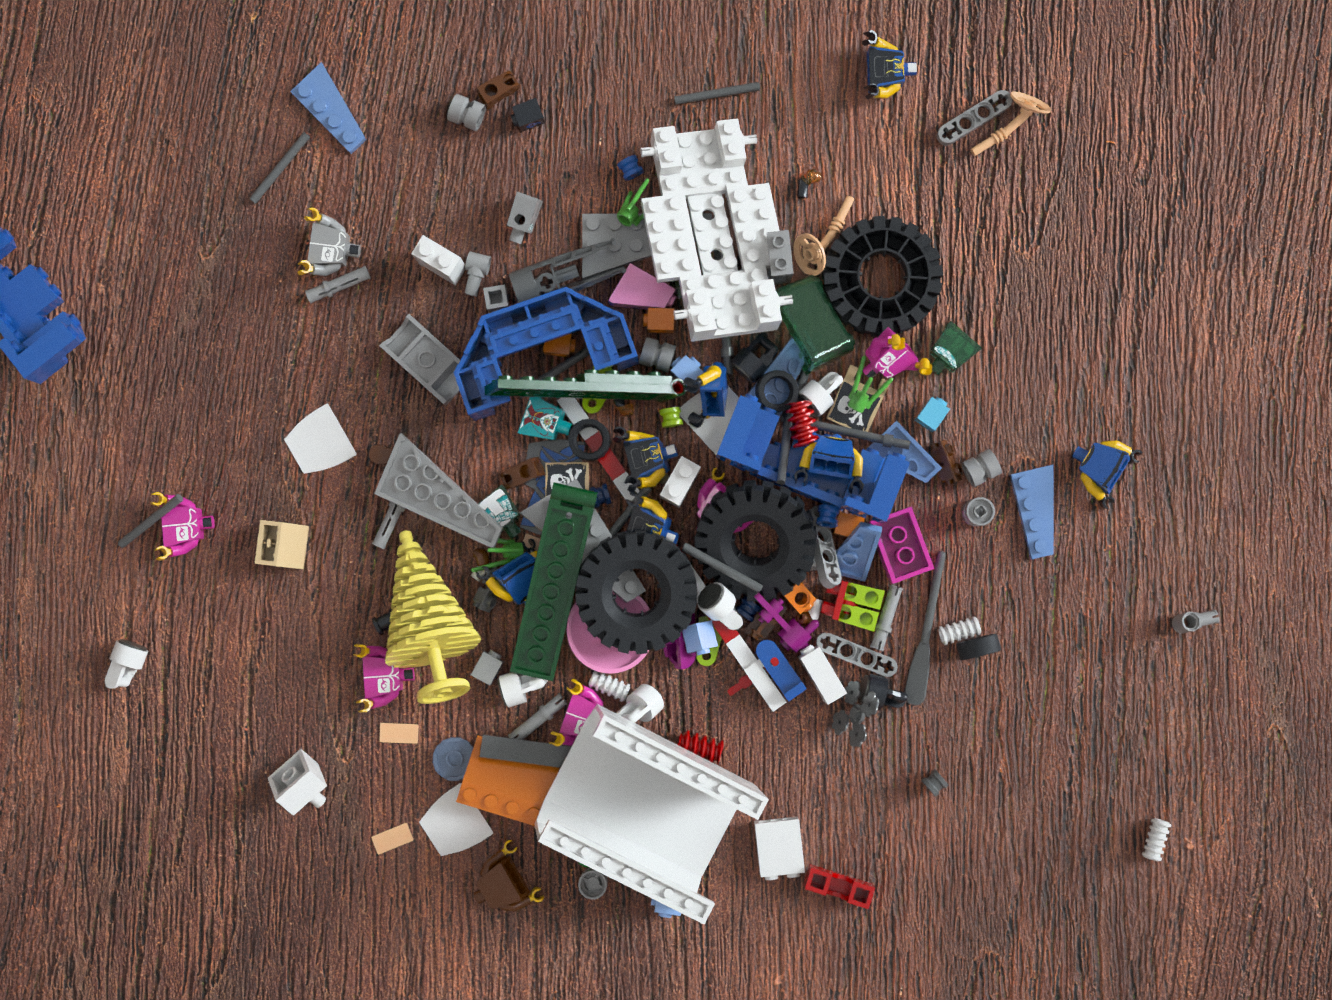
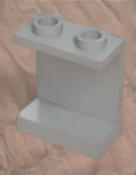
M789 230L767 232L770 268H767L768 279H773L774 285L790 283L794 273Z

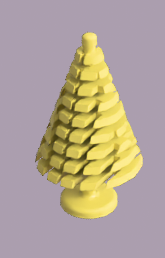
M405 530L399 534L402 545L397 548V556L400 558L397 559L395 566L398 571H396L394 576L396 584L393 586L394 597L391 604V609L393 610L390 614L391 624L388 630L389 638L386 646L388 651L385 655V663L388 666L394 665V668L430 665L434 682L422 687L417 692V701L421 704L445 702L467 693L470 690V684L464 678L447 679L443 661L446 660L445 658L461 656L469 652V649H474L480 643L481 637L474 629L471 621L466 618V614L459 607L457 600L454 596H451V591L444 585L441 576H437L434 566L428 564L430 561L421 552L422 548L418 542H413L412 532Z

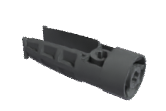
M612 238L610 241L569 251L509 272L518 303L540 296V292H551L556 287V284L558 289L568 287L577 292L621 272L625 273V267L620 266L560 287L559 283L579 277L576 265L573 264L556 271L553 268L616 245L615 239ZM550 264L551 271L542 270L538 275L534 276L532 270ZM544 276L552 279L550 285L546 286L545 283H541Z

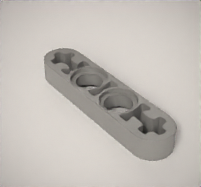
M1005 90L997 91L941 126L937 133L938 142L944 146L951 145L1005 112L1012 103L1010 93ZM999 97L1006 99L1005 106L1001 103L993 108L992 105L998 101ZM980 107L987 108L989 116L986 118L980 117L978 109ZM967 118L971 122V127L963 129L959 121ZM952 124H954L957 131L952 133L950 140L947 137L943 138L944 130L947 133L954 129Z
M814 506L810 509V512L814 518L813 526H816L817 532L815 563L821 584L825 588L831 589L841 583V572L831 529L816 524L819 512L818 506ZM818 532L823 535L824 541L820 540ZM822 553L828 556L829 562L823 558Z
M821 633L816 638V646L820 647L822 652L885 677L893 676L897 672V663L891 657L831 633ZM828 636L830 637L829 641L835 644L836 640H840L836 653L832 652L833 647L826 646L825 649L822 648L821 638L825 639ZM844 644H849L852 647L853 651L849 657H844L840 653V648ZM865 652H869L873 656V661L869 665H864L861 662V655ZM877 656L881 657L879 661L882 663L890 661V666L893 667L892 671L888 670L887 673H884V668L878 665L876 670L873 669L877 663Z

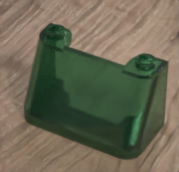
M810 275L775 289L779 297L792 295L793 304L781 305L780 313L783 322L800 350V359L804 357L805 365L802 366V369L806 376L850 354L854 350L855 340L850 333H847L826 296L819 277Z

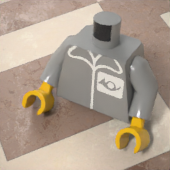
M307 208V210L313 212V217L304 216L305 220H316V223L312 225L308 259L298 263V265L305 267V271H298L299 275H305L309 272L312 275L328 276L339 271L341 267L346 266L348 256L359 258L361 246L350 244V236L340 223L322 213L319 214L315 208Z

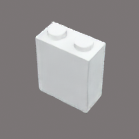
M422 235L411 253L420 265L455 286L465 271V264L461 257Z
M681 456L660 493V498L680 508L699 474L701 466Z
M809 645L800 650L801 655L798 656V659L826 704L829 705L847 694L820 647Z
M798 816L754 821L760 877H765V880L778 879L779 875L795 878L799 877L800 873H805Z

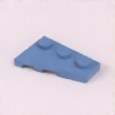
M860 522L836 550L841 576L866 581L882 533V527Z

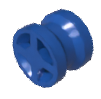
M636 155L629 156L617 164L619 170H622L624 173L623 178L625 181L632 180L644 172L642 166H639L637 163L638 158Z
M819 505V517L816 519V524L826 528L837 527V515L840 513V508L834 505Z

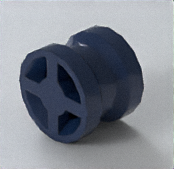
M606 483L598 488H589L590 491L598 492L595 508H599L601 504H612Z
M744 596L741 605L736 606L735 609L740 615L753 622L756 612H760L762 608L753 601H747V597Z

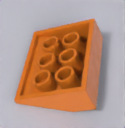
M477 735L456 802L535 826L534 824L542 803L558 774L559 767L479 757L482 736Z

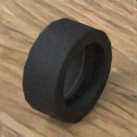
M774 370L765 373L759 378L756 384L755 395L763 408L768 407L777 412H782L791 407L784 404L796 402L799 388L791 374L785 371ZM780 378L788 384L789 396L781 404H773L765 397L764 389L771 379Z
M591 418L582 419L575 423L568 436L569 447L572 452L585 461H596L604 457L611 444L610 433L605 425ZM588 427L596 428L600 431L603 440L601 447L592 453L583 452L577 445L578 434L581 430Z
M997 633L956 644L960 660H968L1001 651Z

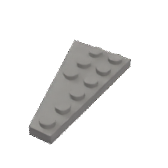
M689 213L690 222H691V227H692V232H693V237H694V241L696 242L695 235H694V230H693V225H692V220H691V215H690V213ZM702 213L704 219L712 220V213ZM582 214V248L610 241L612 238L616 241L614 246L582 257V279L652 257L644 219L637 226L632 224L630 227H627L619 222L617 214Z
M402 433L399 434L374 494L488 547L495 548L503 527Z
M577 479L566 484L583 489ZM551 494L520 512L524 518H527L540 531L543 530ZM595 508L581 565L585 562L591 550L600 545L601 541L609 536L612 538ZM630 570L619 575V581H615L612 592L625 603L646 591L635 572H630Z

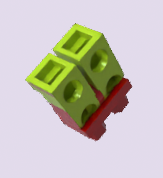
M841 581L840 584L831 589L826 588V593L837 595L835 604L823 601L821 613L830 616L833 620L872 632L875 631L879 612L860 608L858 605L880 610L885 593L884 590Z

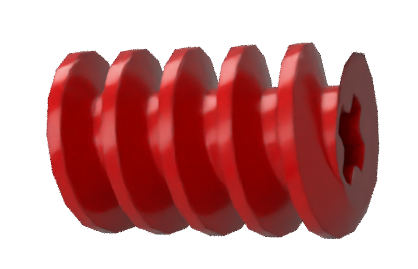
M803 400L784 404L791 406V408L786 410V413L793 414L787 420L795 424L789 428V431L796 432L791 439L798 440V443L792 446L793 448L810 445L819 439L818 435H812V433L818 430L817 427L811 426L816 419L809 417V415L814 413V410L807 409L808 406L813 404L812 401Z
M686 730L683 735L682 733L680 734L677 745L704 759H708L712 763L717 761L718 765L724 741L720 740L716 745L715 738L712 737L707 742V736L703 735L699 740L698 733L695 732L690 737V731Z

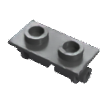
M493 567L489 569V576L493 577L492 573L498 570V568ZM479 586L472 605L490 613L495 607L498 597L488 586L486 589Z

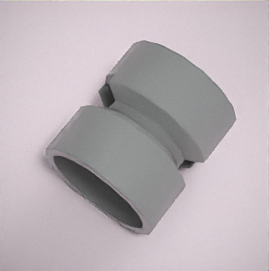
M456 94L450 104L447 120L458 125L464 123L466 128L477 131L483 121L486 105L475 100L469 102V98Z
M647 337L639 364L647 367L655 365L657 370L668 373L676 346L668 343L660 345L659 340Z
M990 449L977 454V459L971 457L961 463L964 474L973 487L986 482L987 477L992 479L1002 474L1001 466Z
M984 497L971 499L962 508L963 520L973 527L984 526L990 523L995 515L993 503Z
M592 868L584 869L578 883L580 893L587 899L600 898L606 892L608 876Z

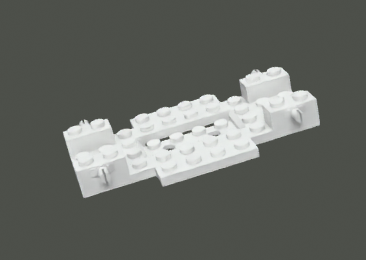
M738 119L717 121L715 128L712 130L677 134L674 126L653 128L650 138L651 147L640 148L641 157L653 156L661 192V196L641 199L656 281L660 283L679 280L684 309L674 310L673 315L675 320L687 319L691 342L777 330L782 322L780 306L793 304L792 295L779 297L775 290L773 279H768L766 269L770 268L766 233L780 230L769 183L748 185L744 169L747 157L744 147L747 144H757V135L744 136L740 130ZM722 194H725L728 201L742 266L740 271L737 268V259L734 254L733 240L729 231V221L726 217ZM686 198H687V201H688L689 211H690V215H691V220H692V225H693V230H694V235H695V239H696V244H697V249H698V254H699V259H700V263H701V268H702V273H703V275H701V270H700V265H699V261H698V256H697L695 241H694V237H693V232H692L690 217H689V213H688ZM710 210L714 213V218L706 220L703 218L702 213ZM718 250L722 253L723 258L721 260H714L711 257V252Z

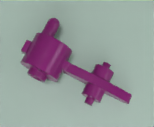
M759 593L754 596L764 607L758 613L761 616L758 620L761 623L764 621L769 623L774 618L781 625L782 629L777 634L781 637L780 644L787 651L792 649L797 653L800 649H804L809 645L807 642L812 638L810 634L819 626L818 620H812L805 628L793 618L787 623L778 614L784 609L782 606L784 601L781 598L778 601L774 598L768 603Z

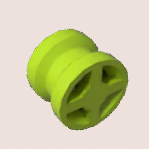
M681 407L659 410L660 415L663 417L662 428L683 425V420L680 418Z

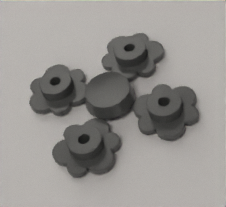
M849 681L848 686L845 687L847 692L844 695L845 702L854 705L850 710V715L846 714L844 710L836 712L833 716L834 722L832 723V729H834L835 734L838 736L847 730L849 720L854 724L849 732V737H851L849 743L852 747H861L862 742L866 740L865 725L860 723L864 721L865 717L875 715L879 705V699L876 697V693L872 691L868 693V696L865 695L863 697L862 705L856 704L861 695V684L859 681Z

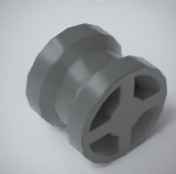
M935 769L931 771L929 777H924L921 780L935 797L939 795V791L942 788L949 786Z

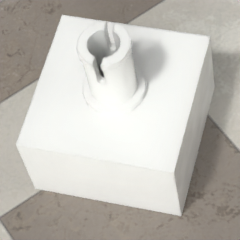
M302 749L297 751L268 777L275 801L293 816L308 802L319 808L326 800L325 796L320 793L327 787L318 763Z

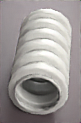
M973 616L971 620L966 618L964 622L960 620L957 624L955 622L952 625L946 624L944 628L939 626L938 632L941 642L947 645L948 642L954 643V640L959 642L961 638L965 640L968 636L972 638L974 634H977V636L981 635V627L978 619Z
M597 671L593 672L588 683L589 688L594 687L596 691L599 689L602 694L608 693L607 696L610 697L612 695L614 699L619 698L620 702L625 701L630 690V684L625 685L624 681L619 682L617 678L612 679L611 675L607 677L605 673L601 674Z
M1154 818L1151 819L1153 824L1149 826L1151 831L1147 833L1149 838L1145 840L1147 845H1144L1145 852H1142V855L1154 861H1161L1160 855L1164 853L1162 848L1166 846L1164 841L1168 839L1166 834H1169L1168 827H1171V824Z

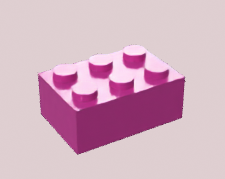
M912 507L890 514L887 522H867L882 527L877 551L890 584L934 569Z

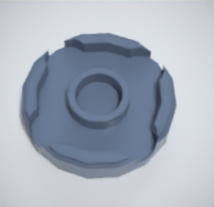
M450 737L443 740L433 753L435 771L448 781L462 780L474 747L469 741L461 737Z

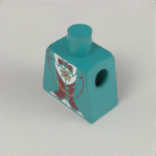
M530 397L517 433L556 440L558 433L569 436L573 423L563 420L566 412L542 397Z

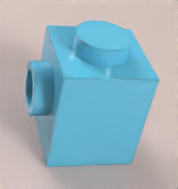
M931 397L914 421L933 433L950 409L946 407L947 403L943 399Z

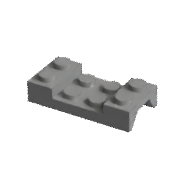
M410 314L405 317L399 329L389 339L379 345L445 406L460 391L454 376V371L460 359Z

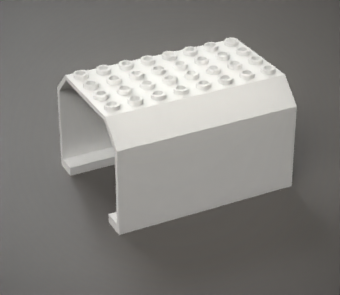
M597 704L585 720L555 777L534 825L538 842L705 924L715 903L698 894L697 891L701 878L736 810L758 820L769 799L755 784Z

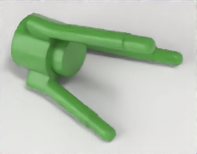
M648 178L640 186L630 204L629 201L633 192L629 191L621 209L617 213V219L624 226L630 227L632 224L637 226L644 219L643 214L638 215L639 209L635 206V203L649 182Z
M862 356L852 391L848 396L850 399L848 406L860 413H863L865 408L869 409L872 403L893 381V378L890 377L869 400V395L866 392L873 381L872 377H869L862 391H857L866 356Z
M499 538L497 543L506 545H503V548H488L487 551L503 553V557L507 559L482 566L490 569L511 562L523 554L522 543ZM482 566L472 568L471 572L482 571L484 569L482 568Z

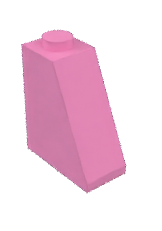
M630 263L608 302L614 307L648 310V308H671L677 296H675L676 289L664 282L657 283L654 276Z

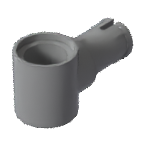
M469 252L465 265V270L469 275L465 294L477 297L481 279L489 272L491 256Z
M1211 610L1202 613L1186 612L1178 614L1172 620L1173 629L1180 634L1201 629L1205 625L1219 623V617L1212 618V616L1218 615V612ZM1184 619L1188 621V627L1185 626Z

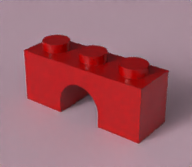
M809 864L803 882V887L806 890L825 896L826 894L836 896L847 901V903L869 909L875 891L872 883Z

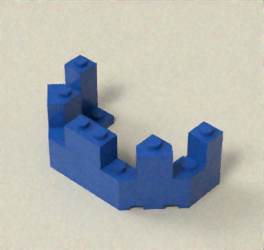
M0 227L1 260L17 248L12 234L7 229L3 230ZM0 264V333L4 337L0 340V348L24 379L41 384L68 363L66 355L86 339V336L80 325L81 322L74 314L70 315L62 311L52 320L46 317V315L62 304L64 300L60 297L62 292L55 284L51 285L47 280L49 276L41 267L37 268L30 264L15 276L7 266L3 267Z
M563 287L481 316L477 324L478 326L454 371V376L468 415L474 421L494 415L493 407L511 401L510 396L485 395L484 386L490 384L492 380L498 379V376H502L500 370L502 365L499 358L581 330L595 370L600 371L617 365L618 371L638 365L639 360L622 313L608 308L587 296L585 297L568 287Z
M745 394V397L740 395L716 458L725 461L727 458L731 460L730 465L742 471H750V475L764 481L773 482L774 485L781 487V485L777 484L781 443L774 441L773 444H770L780 416L776 415L777 411L771 408L764 407V409H760L761 403L757 402V397L750 394ZM815 432L812 433V435H818L819 438H820V436H821V435H819V434H816ZM798 440L792 441L789 449L786 482L782 485L783 487L819 503L837 506L840 508V511L847 509L849 513L866 518L867 515L873 516V521L879 523L887 522L910 462L905 460L906 456L893 452L892 455L888 454L884 458L879 456L880 452L872 448L862 449L859 453L863 458V471L860 480L863 482L864 487L859 495V488L853 486V492L850 494L848 489L853 481V477L847 479L809 472L807 469V485L803 486L805 479L803 477H799L795 484L794 476L801 469L799 467L803 451L807 446L793 448L792 446L798 443Z

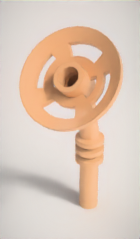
M1011 92L1010 97L1021 107V113L1006 127L999 128V131L996 130L995 133H991V137L971 148V153L976 156L992 145L1000 144L1004 139H1008V135L1028 119L1029 116H1032L1033 113H1050L1051 108L1035 97L1021 92Z
M846 196L837 216L833 217V221H831V225L828 227L830 230L821 242L813 235L807 233L801 234L795 239L793 246L794 257L800 269L807 275L817 276L823 272L826 264L824 251L837 233L840 234V229L845 224L844 219L854 201L853 197ZM806 239H811L815 243H809ZM801 245L803 246L802 252H803L804 259H803L802 253H801ZM809 263L817 264L818 269L809 267Z

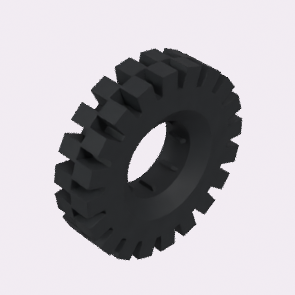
M874 216L872 220L868 221L865 218L856 222L854 226H849L831 246L822 273L824 296L828 298V306L833 314L836 313L840 317L838 320L845 326L850 325L853 327V331L860 334H871L870 337H879L889 327L894 333L899 335L903 331L907 332L922 321L937 302L936 299L941 292V278L943 276L942 265H939L938 261L940 255L937 248L931 246L932 240L926 233L922 235L918 232L919 227L911 222L907 225L902 223L903 219L893 216L891 219H885V216ZM882 254V257H885V255L895 258L898 261V265L901 264L905 273L902 279L905 280V284L901 292L897 290L895 296L890 298H882L883 296L878 298L869 294L867 288L864 289L860 281V276H862L860 268L865 260L867 262L870 260L869 257Z
M756 480L744 481L741 487L737 483L727 486L726 492L722 493L719 491L712 497L711 503H707L697 526L695 548L762 584L763 587L759 594L761 596L764 595L765 600L769 601L774 598L776 599L778 592H781L783 596L792 592L794 584L799 586L805 580L806 572H810L814 562L817 544L816 526H813L814 518L810 510L805 511L804 509L805 503L798 496L795 498L790 496L791 490L782 485L777 490L773 488L774 483L763 480L761 486L756 485ZM749 521L764 522L770 525L771 529H774L778 534L777 544H779V547L774 553L771 552L769 556L763 558L749 557L736 547L734 531L736 528L742 527L743 523ZM697 559L698 564L704 565L702 572L708 580L713 577L715 579L714 583L718 582L729 588L730 592L737 599H740L741 594H746L747 601L758 602L754 598L758 592Z
M643 530L617 533L616 536L612 538L609 536L601 541L600 545L593 548L579 571L575 594L576 605L579 608L578 613L582 622H585L588 626L587 630L594 638L597 636L601 639L603 645L609 648L611 646L616 647L618 652L629 654V651H636V654H646L651 649L658 651L665 648V644L670 641L673 643L681 636L682 630H686L690 624L692 614L695 613L698 595L694 570L685 553L683 554L675 543L664 539V536L657 533L649 534ZM643 569L647 571L648 575L651 573L656 577L659 582L657 588H661V595L658 601L655 600V606L649 611L643 612L642 610L641 613L627 612L626 608L623 610L616 603V594L613 595L612 592L613 584L615 581H619L618 576L623 572Z

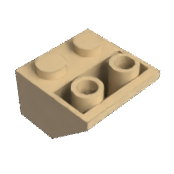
M260 520L255 564L304 569L309 526Z

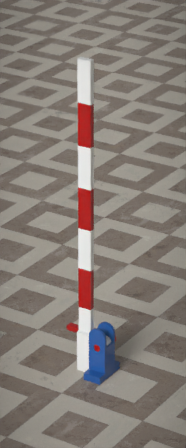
M560 398L557 400L562 409L566 411L565 413L573 425L582 419H589L575 398ZM588 427L580 431V435L592 452L597 451L601 447L602 436L596 428ZM609 448L604 457L598 459V461L623 497L632 501L635 496H631L627 489L629 485L633 484L624 483L629 475ZM694 570L698 601L699 594L706 585ZM712 620L713 626L746 672V675L741 677L737 684L727 690L730 696L742 688L746 689L754 684L774 712L787 702L768 676V673L788 702L807 689L773 641L763 640L757 645L756 654L759 658L757 660L737 630L729 629L720 620Z

